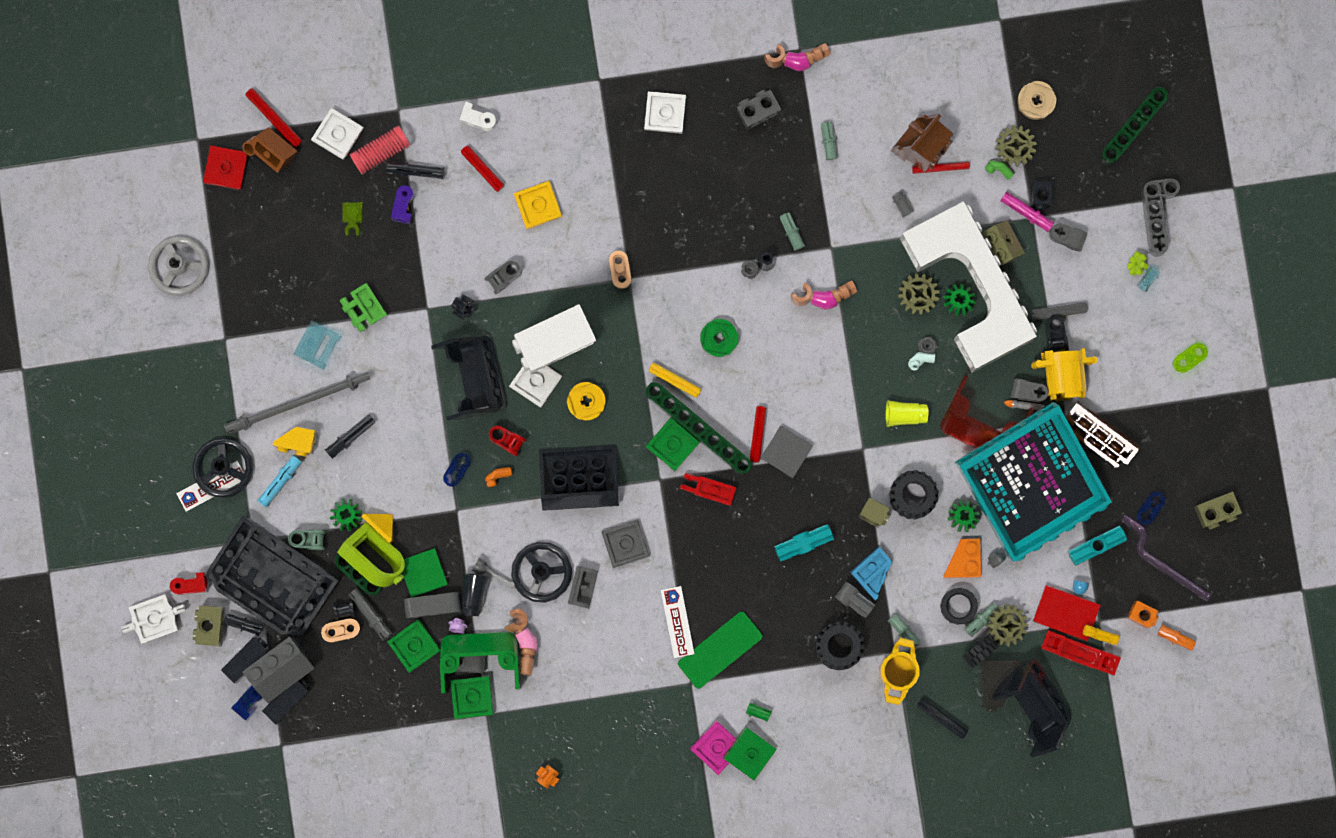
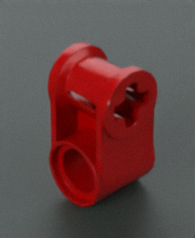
M494 426L489 431V438L494 444L516 457L519 455L518 451L521 445L526 442V439L501 426ZM495 430H500L503 433V437L500 440H495L492 437V433Z

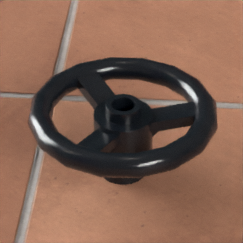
M226 437L212 439L202 445L195 454L192 465L193 477L199 488L208 495L218 498L233 497L243 491L251 481L254 470L252 457L247 448L237 440ZM226 445L234 447L243 456L246 466L245 474L232 468V463L226 458ZM217 446L218 457L213 459L211 463L212 470L201 476L200 464L202 457L208 450ZM224 464L226 466L225 469L220 471V466ZM230 475L241 481L232 489L222 491L207 485L216 476L227 477Z
M536 542L525 546L517 553L512 563L511 577L515 588L524 598L532 602L546 603L559 598L566 592L572 578V566L569 557L560 547L548 542ZM538 549L549 550L561 559L563 566L549 567L545 562H538L532 551ZM524 557L532 565L531 574L534 578L529 591L521 584L519 578V566ZM539 569L545 570L543 576L538 574ZM564 574L560 587L553 593L536 595L541 582L547 581L551 575Z

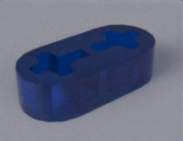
M459 453L453 458L443 476L444 483L447 486L456 487L463 479L471 464L467 454ZM465 457L466 466L462 465L459 470L456 469L459 465L457 459ZM457 471V474L455 475L457 481H452L451 484L448 483L449 479L447 478V476L453 475V473Z
M1151 493L1136 514V519L1140 524L1148 525L1156 518L1165 504V497L1162 493ZM1159 496V497H1160L1159 501L1161 502V504H1156V505L1152 508V507H1151V505H1152V503H1153L1152 497L1155 498V497ZM1148 509L1151 510L1148 514L1150 520L1146 519L1143 521L1141 512L1146 513Z

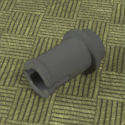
M900 192L892 197L894 200L892 202L896 204L903 218L911 214L913 210L905 198L906 194L903 195Z

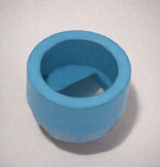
M1074 580L1073 591L1078 595H1083L1088 590L1089 584Z

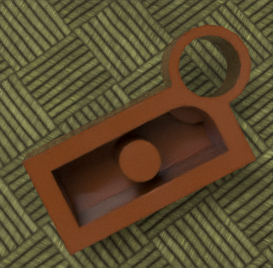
M269 127L257 136L251 137L242 146L243 151L247 155H257L277 173L287 167L297 153V150Z

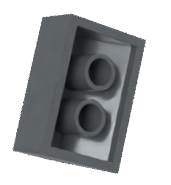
M288 637L245 669L243 674L262 698L269 703L315 668L294 639Z

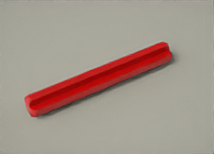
M253 88L245 93V96L295 148L302 143L297 134Z

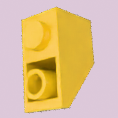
M295 427L273 441V446L277 447L279 452L288 453V450L296 451L295 455L307 457V454L312 455L317 432L315 430Z

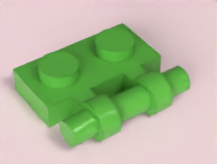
M367 283L350 293L354 298L351 302L346 297L340 300L343 311L349 315L353 327H356L360 333L366 330L363 324L364 321L368 320L372 326L387 316ZM356 306H359L363 312L359 317L353 309Z

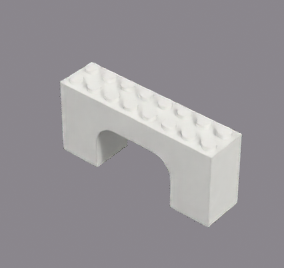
M963 201L902 233L900 240L917 272L943 259L954 258L961 261L972 276L986 302L987 316L984 321L959 333L954 338V341L973 373L1032 342L1037 337L1035 334L1037 329L1032 322L1029 323L1025 307L1020 306L1017 301L1019 299L1015 289L1011 290L1007 274L1005 272L1002 273L999 268L1001 263L996 255L993 256L990 251L992 248L987 238H983L979 222H975L972 218L973 211L971 207L965 205Z
M576 305L515 334L512 344L516 353L522 354L521 363L525 372L529 370L531 374L593 345L596 339L580 305Z

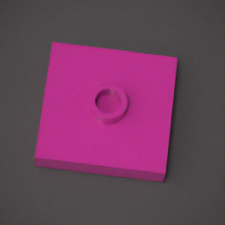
M715 720L691 746L690 750L719 775L729 764L723 757L736 738Z

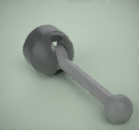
M480 557L478 558L472 569L473 572L476 574L487 572L508 584L511 589L515 588L513 581H509L489 570L487 562Z

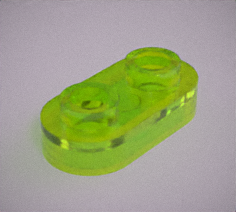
M1195 343L1173 359V369L1177 373L1184 374L1207 358L1208 350L1206 346L1202 343ZM1196 349L1201 350L1202 354L1200 356L1196 355ZM1180 360H1184L1186 362L1185 367H1182L1180 365Z

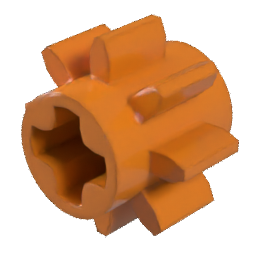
M549 765L545 768L541 766L536 772L539 776L536 781L547 789L550 785L555 787L559 781L557 778L559 772Z

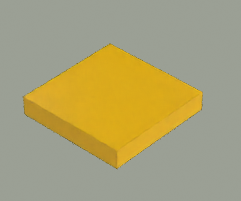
M550 181L513 193L526 230L562 217Z

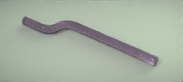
M1127 515L1123 516L1121 521L1136 530L1140 535L1137 542V551L1144 560L1204 600H1209L1211 597L1209 593L1146 552L1144 549L1147 540L1145 528Z

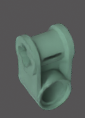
M294 530L289 534L288 542L294 548L325 550L323 539L326 531ZM300 534L303 540L300 544L296 545L292 542V538L294 535Z

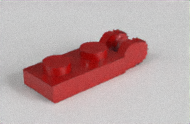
M684 473L686 480L698 483L696 489L688 485H681V490L731 506L736 487L705 477Z

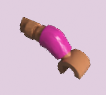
M826 43L812 49L811 52H788L787 54L784 48L777 44L776 52L780 56L772 58L769 54H764V60L771 68L780 67L784 63V66L793 70L804 71L809 69L810 65L814 64V61L819 62L831 54Z
M853 281L838 287L837 291L833 290L830 292L828 290L823 292L815 290L814 293L810 286L804 283L803 291L807 295L801 298L793 293L791 294V301L797 306H805L811 302L814 306L828 310L836 307L842 298L845 300L858 291Z

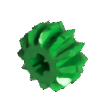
M954 284L952 286L953 291L949 288L946 290L949 295H944L943 299L949 301L944 303V307L951 306L948 313H951L954 309L956 310L955 316H958L960 311L965 316L966 310L970 312L973 310L970 305H975L976 303L975 300H971V298L975 297V293L968 294L971 290L970 287L963 290L964 284H961L959 289ZM957 296L964 299L962 304L955 302Z
M341 499V506L337 502L334 503L338 508L337 510L331 508L330 511L336 513V515L330 516V519L336 520L333 524L335 527L341 523V531L344 530L345 525L347 530L351 531V524L355 528L358 527L355 520L362 521V518L357 517V515L362 514L363 511L356 510L359 507L358 503L352 506V499H349L347 505L345 499ZM350 510L348 513L351 514V517L343 520L342 513Z
M959 500L960 507L953 503L952 507L956 511L948 510V513L954 516L947 519L948 521H955L951 525L952 528L959 525L957 528L958 532H961L963 526L964 531L969 532L968 525L975 529L976 526L973 522H980V519L974 517L980 515V511L973 512L977 505L975 504L970 508L971 501L969 500L965 506L963 500ZM961 511L968 513L967 521L960 519Z

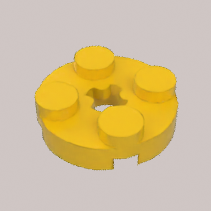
M589 382L579 383L571 389L568 395V409L579 420H594L604 411L605 395L601 388ZM587 396L588 399H592V402L589 403L590 406L586 407L585 404H581V401H583V397Z

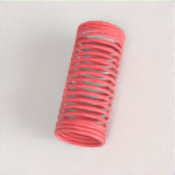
M400 126L394 127L393 131H387V134L384 133V136L381 135L378 139L376 138V142L373 140L370 142V145L367 144V147L364 145V149L361 147V150L358 149V152L355 150V152L350 154L362 175L367 173V170L370 171L369 167L373 169V167H376L375 164L379 165L378 162L381 164L380 159L384 162V159L387 160V157L390 159L389 154L393 157V154L396 155L395 151L399 154L398 149L402 152L400 146L403 150L411 146Z

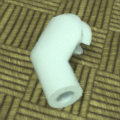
M918 352L909 360L908 365L911 370L916 371L924 362L934 363L935 354Z

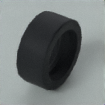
M954 588L943 596L940 608L942 615L947 621L959 625L965 624L974 618L977 613L978 604L974 594L968 589ZM963 595L969 600L970 611L966 616L958 618L950 614L948 602L951 597Z

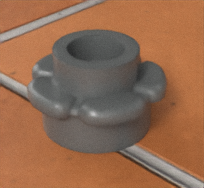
M753 260L745 261L741 266L742 275L748 277V279H753L756 277V274H759L760 268Z
M924 337L918 343L919 351L934 353L937 348L936 341L932 337Z
M996 551L988 557V565H991L992 568L1000 565L1005 560L1002 556L1003 553L998 554Z

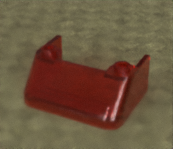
M964 376L940 422V429L944 434L977 449L1018 423L1014 421L1008 422L1001 432L968 416L970 402L966 397L960 395L968 378ZM1030 408L1027 410L1023 420L1031 416L1034 409Z

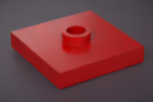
M210 146L203 183L241 190L248 155L243 151Z

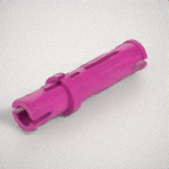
M1008 191L1000 200V202L1030 220L1031 224H1036L1047 233L1055 223L1042 215L1041 211L1031 208Z

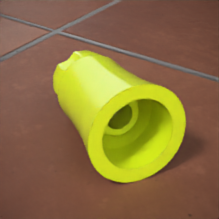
M887 400L885 411L886 426L927 423L928 407L925 404L919 405L918 403H902Z

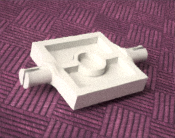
M164 594L129 607L132 623L121 626L123 634L135 630L141 644L179 631L175 615L186 612L184 604L173 608L169 604L167 595Z

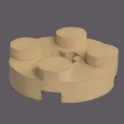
M1034 81L1025 85L1018 95L1019 111L1027 118L1033 120L1045 119L1050 115L1056 105V96L1050 85L1042 81ZM1036 96H1039V100L1042 101V103L1034 105L1032 98H1036Z

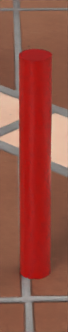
M969 162L936 164L932 170L928 168L926 172L917 166H912V174L969 169Z

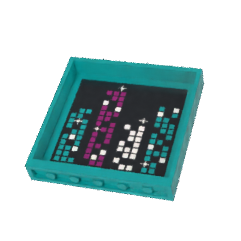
M1054 402L955 461L1005 553L1013 562L1023 560L1031 551L1034 552L1041 549L1046 542L1056 540L1059 534L1072 530L1077 523L1087 521L1092 517V514L1105 510L1112 503L1061 408Z

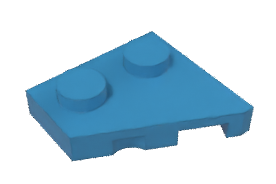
M877 547L850 573L868 594L876 600L892 561L880 547Z

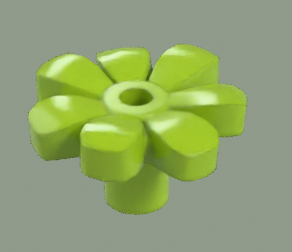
M1137 251L1134 253V256L1130 257L1129 261L1131 263L1127 264L1130 275L1135 276L1137 274L1140 276L1143 274V270L1148 269V264L1145 263L1146 255Z

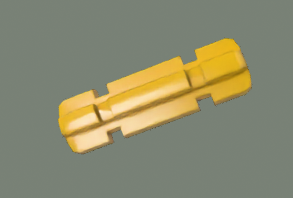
M1088 625L1083 630V635L1112 645L1119 643V635Z

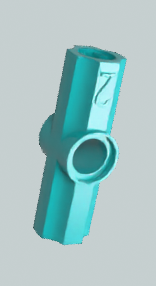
M827 524L813 531H806L792 537L793 539L776 545L774 548L781 562L798 554L802 555L816 549L815 547L832 541L834 538Z
M1119 525L1067 552L1073 564L1077 566L1127 541V538ZM1094 541L1101 542L1102 549L1100 551L1094 550Z

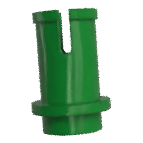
M754 702L753 704L749 703L746 714L749 717L754 716L768 722L772 710L757 706Z

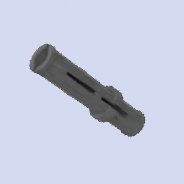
M356 588L349 593L351 599L370 623L369 626L377 632L381 640L384 641L389 638L392 632L387 628L382 616L376 613L360 589Z

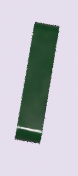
M1155 88L1104 148L1100 157L1104 164H1114L1168 99V93L1164 88ZM1154 94H1160L1163 98L1162 101H1156ZM1142 108H1148L1151 115L1145 116L1142 113ZM1130 123H1137L1139 129L1132 130L1130 128ZM1118 137H1124L1127 144L1121 145L1118 142ZM1106 151H1112L1115 158H1107Z

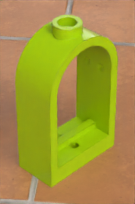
M367 522L353 533L337 552L370 583L376 586L388 587L392 584L397 585L404 578L401 573L404 570L405 563L401 553ZM365 541L391 565L394 573L390 574L380 571L356 547Z

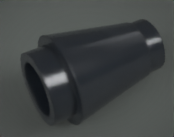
M764 252L758 256L757 266L761 270L769 271L774 268L776 260L771 253ZM769 257L770 260L765 262L763 258Z

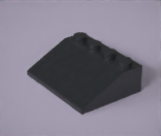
M616 445L539 450L542 511L619 506Z

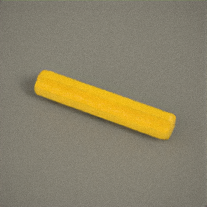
M656 363L650 365L648 370L650 373L695 398L699 396L701 392L699 387Z

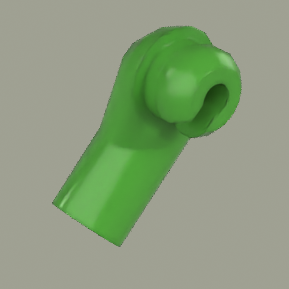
M991 160L985 166V170L988 173L993 174L995 170L999 171L1007 180L1014 175L1003 162Z

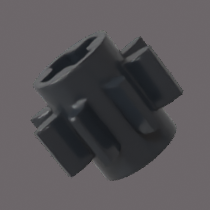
M464 294L461 297H455L451 305L454 309L452 314L463 320L465 317H471L475 310L474 300Z

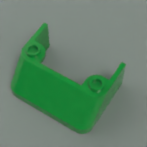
M511 632L445 636L441 641L440 650L441 693H447L446 673L457 671L460 665L459 657L498 655V663L502 669L514 670L515 690H520L519 646L515 634Z

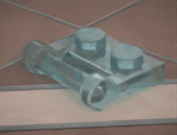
M311 320L293 354L324 370L330 353L342 336ZM327 335L330 339L319 360H316L314 357Z

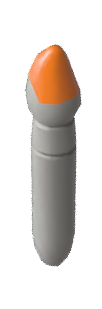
M1007 400L1004 402L1010 408L1039 411L1047 406L1017 400Z

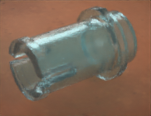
M1152 267L1145 270V275L1137 284L1145 292L1148 291L1155 279L1159 278L1158 275L1160 273Z

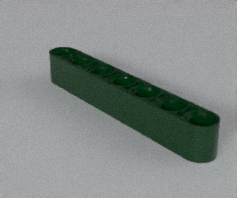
M653 382L647 386L646 395L650 401L736 473L745 475L750 471L751 461L748 457L662 385ZM652 387H657L660 390V394L653 397L649 394V390ZM668 399L673 400L675 403L671 409H667L664 406V402ZM687 412L689 419L681 421L678 417L679 413ZM694 425H703L704 431L700 434L693 431ZM715 436L718 438L719 443L711 446L708 443V438ZM730 448L734 453L733 456L725 458L722 454L724 449ZM739 461H746L748 468L744 471L739 470L737 464Z

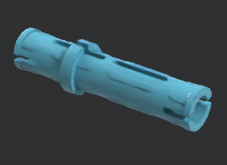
M292 455L286 465L278 470L279 474L257 501L267 508L288 479H292L291 475L302 462Z

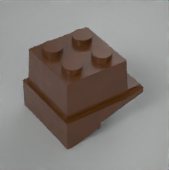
M926 114L919 115L915 121L909 124L907 131L890 151L904 162L907 159L926 172L928 168L932 170L941 157L940 153L944 155L953 143L951 138L954 134L939 121L940 114L931 116Z

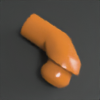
M506 467L493 470L485 478L487 487H495L497 485L496 479L512 476L511 468Z

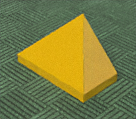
M363 514L361 516L390 544L394 541L393 514Z

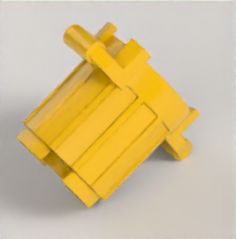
M1081 348L1082 351L1054 353L1051 350L1041 353L1042 361L1032 362L1031 367L1033 369L1046 368L1050 401H1067L1075 397L1082 399L1086 397L1087 392L1084 365L1090 366L1097 363V357H1086L1085 348Z
M899 637L891 654L883 658L878 668L879 679L884 684L885 702L900 705L908 690L918 680L919 665L916 660L913 640ZM899 645L911 648L910 654L898 652ZM890 689L892 691H901L900 697L888 695Z

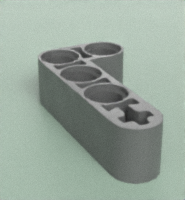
M1175 179L1149 181L1141 190L1148 250L1154 257L1162 256L1168 249L1163 200L1171 199L1179 192L1180 185ZM1166 185H1172L1174 193L1167 192ZM1147 187H1153L1156 191L1155 195H1149ZM1149 206H1156L1158 213L1152 214L1149 211ZM1153 224L1159 225V233H1155L1152 230ZM1161 236V238L1158 240V245L1162 246L1163 248L1159 251L1158 248H1155L1154 246L1157 244V238Z

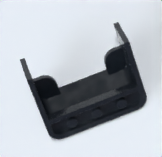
M489 337L452 338L431 346L432 350L445 349L448 360L452 363H459L466 399L458 404L459 413L446 417L447 421L473 418L505 409L506 400L493 342Z
M1032 659L1026 661L1002 678L992 697L995 701L1014 695L1030 719L1031 724L1028 734L1035 742L1030 753L1031 758L1058 750L1071 721V713L1068 706L1039 662Z

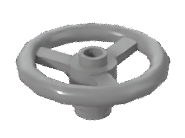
M174 236L164 239L155 246L149 256L148 271L152 282L159 290L168 295L182 296L192 293L202 285L207 276L209 263L206 252L198 242L189 237ZM179 243L190 246L199 255L201 263L187 262L181 255L176 254L172 244ZM166 249L169 256L166 260V267L169 272L162 282L157 275L155 267L156 259L160 252ZM186 270L200 271L197 279L189 286L183 288L169 287L176 275H182Z

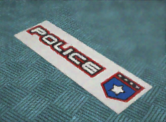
M238 461L232 463V468L244 473ZM230 475L227 477L216 476L207 485L222 491L237 485L241 481ZM197 483L176 493L185 511L214 497L201 490Z
M679 586L661 590L674 658L694 654L682 588Z

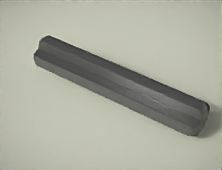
M1086 302L1034 309L1031 311L1032 320H1040L1054 316L1082 314L1088 312V306Z

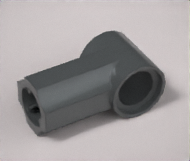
M845 582L835 595L839 602L847 607H851L864 618L869 615L875 606L848 582Z

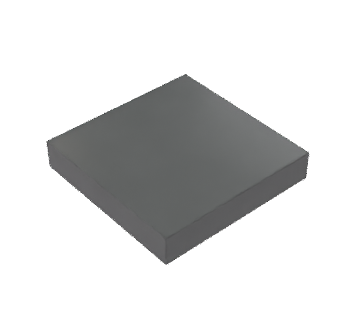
M780 426L760 458L793 478L813 445Z
M638 520L601 531L613 568L650 557Z

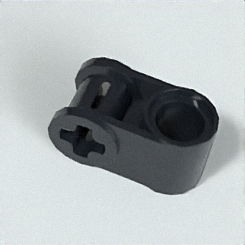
M1055 316L1048 319L1045 323L1048 351H1069L1064 321L1060 317ZM1051 321L1058 322L1059 329L1057 331L1050 328Z

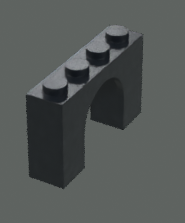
M253 637L221 671L234 684H237L245 676L243 671L269 652L266 648L268 644L261 637L259 639ZM300 679L273 699L262 712L275 725H278L310 692L307 689L309 687L308 683Z

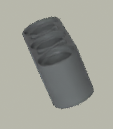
M459 592L404 599L406 619L461 612Z

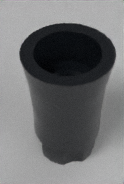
M463 573L461 614L479 616L490 577Z

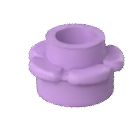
M457 618L448 623L450 625L449 631L457 634H464L467 625L464 624V620Z

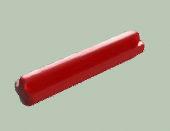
M468 145L461 150V154L496 192H499L504 187L500 179Z
M764 406L756 407L750 461L754 463L760 462L766 407Z

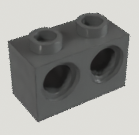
M762 90L755 95V98L751 100L747 98L738 103L737 113L747 130L781 113V108L771 90L767 92ZM768 100L772 105L769 108H764L761 102ZM752 109L755 114L752 117H748L744 114V111Z

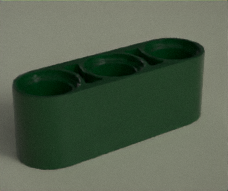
M339 554L336 556V566L370 596H377L381 593L383 587L379 586L377 591L370 592L368 590L370 582L364 576L359 580L355 579L354 572L356 569L350 564L342 567L340 565L342 557Z

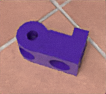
M403 185L396 192L391 215L392 221L411 224L412 215L408 211L410 203L414 200V193L409 186Z

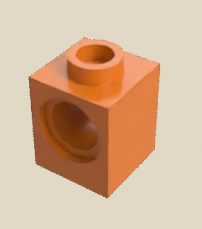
M1134 601L1126 619L1149 629L1151 626H1155L1159 618L1157 616L1158 610L1139 601ZM1142 610H1145L1149 615L1146 621L1141 620L1139 617Z

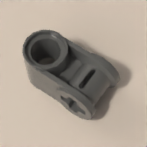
M1059 223L1049 230L1048 235L1051 241L1066 246L1071 250L1081 252L1088 233ZM1058 229H1060V233L1063 234L1059 237H1057V233L1054 232Z
M508 261L488 274L484 280L488 281L493 287L494 293L498 294L520 277L521 268L515 261ZM510 266L517 267V272L514 275L507 273V269Z
M1013 379L1010 398L1032 402H1043L1047 398L1048 389L1045 385L1022 379ZM1038 388L1044 393L1040 398H1037V394L1034 393Z
M485 656L459 657L462 664L459 665L455 672L485 673Z

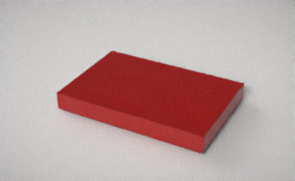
M1045 585L1032 622L1088 641L1089 637L1083 635V630L1086 625L1093 627L1100 605Z

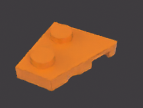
M960 539L943 578L981 577L980 539Z

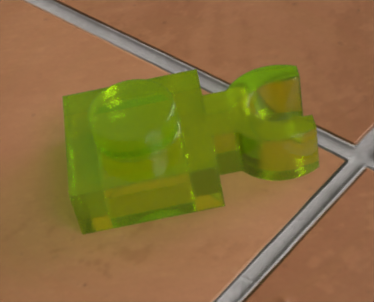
M343 203L342 222L348 223L345 228L346 236H349V230L352 228L356 229V236L360 234L357 223H362V203Z

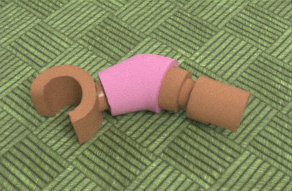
M514 609L510 611V616L515 619L516 625L511 623L504 628L509 632L516 631L515 636L519 643L521 656H523L520 658L519 674L532 675L534 665L532 657H535V652L538 649L537 639L527 627L524 628L528 622L526 613L521 609Z

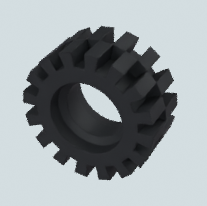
M987 635L963 654L962 657L973 668L999 646L990 635Z

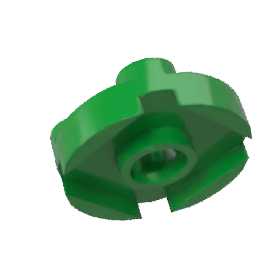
M714 319L703 327L700 334V343L703 350L710 356L717 358L730 355L737 347L738 333L729 321ZM718 333H721L722 337L725 338L720 343H717L714 339V336H717Z

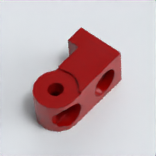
M196 573V578L194 579L174 578L170 582V590L178 595L208 592L207 573Z

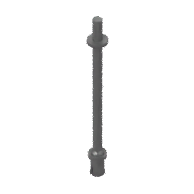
M369 373L352 379L350 375H346L347 380L251 417L240 416V419L225 423L224 428L227 435L243 429L246 431L253 423L350 387L354 391V385L371 379Z

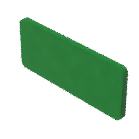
M739 612L694 648V654L684 656L678 661V666L697 689H700L762 639V634L744 612Z

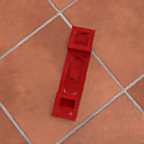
M1049 630L1041 649L1113 676H1115L1121 659L1119 656L1068 639Z

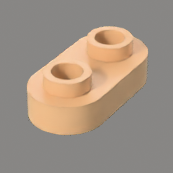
M614 251L609 257L612 282L616 288L625 289L631 284L628 257L623 251ZM621 258L622 263L616 264L615 260ZM619 277H624L626 279L625 282L620 283L618 281Z
M354 619L328 623L322 628L321 634L327 642L354 638L360 632V624ZM349 625L354 626L353 632L347 630ZM334 629L335 635L329 636V630Z

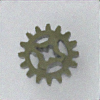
M1013 125L1011 130L1006 127L1004 129L1005 134L1000 132L999 137L1001 139H996L995 141L999 144L995 146V150L1000 151L997 157L1002 156L1003 163L1009 161L1008 166L1015 163L1016 167H1019L1020 162L1026 165V158L1031 160L1033 158L1031 154L1036 152L1032 147L1036 146L1037 143L1031 141L1035 136L1028 135L1029 129L1025 132L1022 131L1023 126L1016 129L1015 125ZM1010 135V141L1003 143L1005 138ZM1014 142L1019 146L1017 150H1015V147H1011ZM1028 149L1027 153L1021 157V151ZM1005 152L1010 153L1012 157L1008 156Z
M916 273L914 279L909 275L907 277L908 282L902 281L904 288L899 287L898 291L902 292V294L898 295V298L903 299L900 306L906 305L905 311L911 309L912 315L916 311H918L919 315H922L923 310L929 313V307L935 308L933 301H939V298L935 297V295L940 292L939 290H934L937 283L931 284L932 278L926 280L925 274L919 278ZM921 282L923 284L915 286L912 283ZM928 288H929L930 291H931V299H930V297L927 295V289H928ZM906 290L910 293L909 301L906 298ZM921 291V292H922V294H921L922 297L916 298V297H915V295H916L915 292ZM917 303H922L925 306L916 307L914 305Z
M1005 603L1004 608L998 605V611L992 609L993 616H987L990 620V623L986 624L990 628L987 633L992 635L993 640H997V643L1000 645L1003 642L1006 646H1009L1010 642L1016 645V639L1023 640L1021 634H1027V631L1024 630V627L1029 625L1024 622L1027 616L1022 615L1023 610L1017 609L1015 605L1010 607L1009 604ZM1012 613L1015 614L1018 620L1013 619ZM996 629L1001 630L1002 636L998 634Z

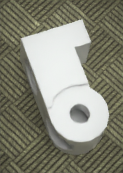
M465 102L459 119L460 123L484 131H492L495 128L496 119L492 113H481L473 110V104Z

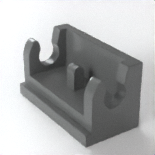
M581 566L576 567L568 604L589 609L598 571Z

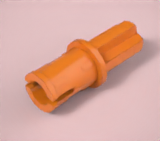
M1163 624L1157 634L1172 642L1173 645L1176 643L1190 651L1196 645V641L1180 634L1181 631L1177 632Z

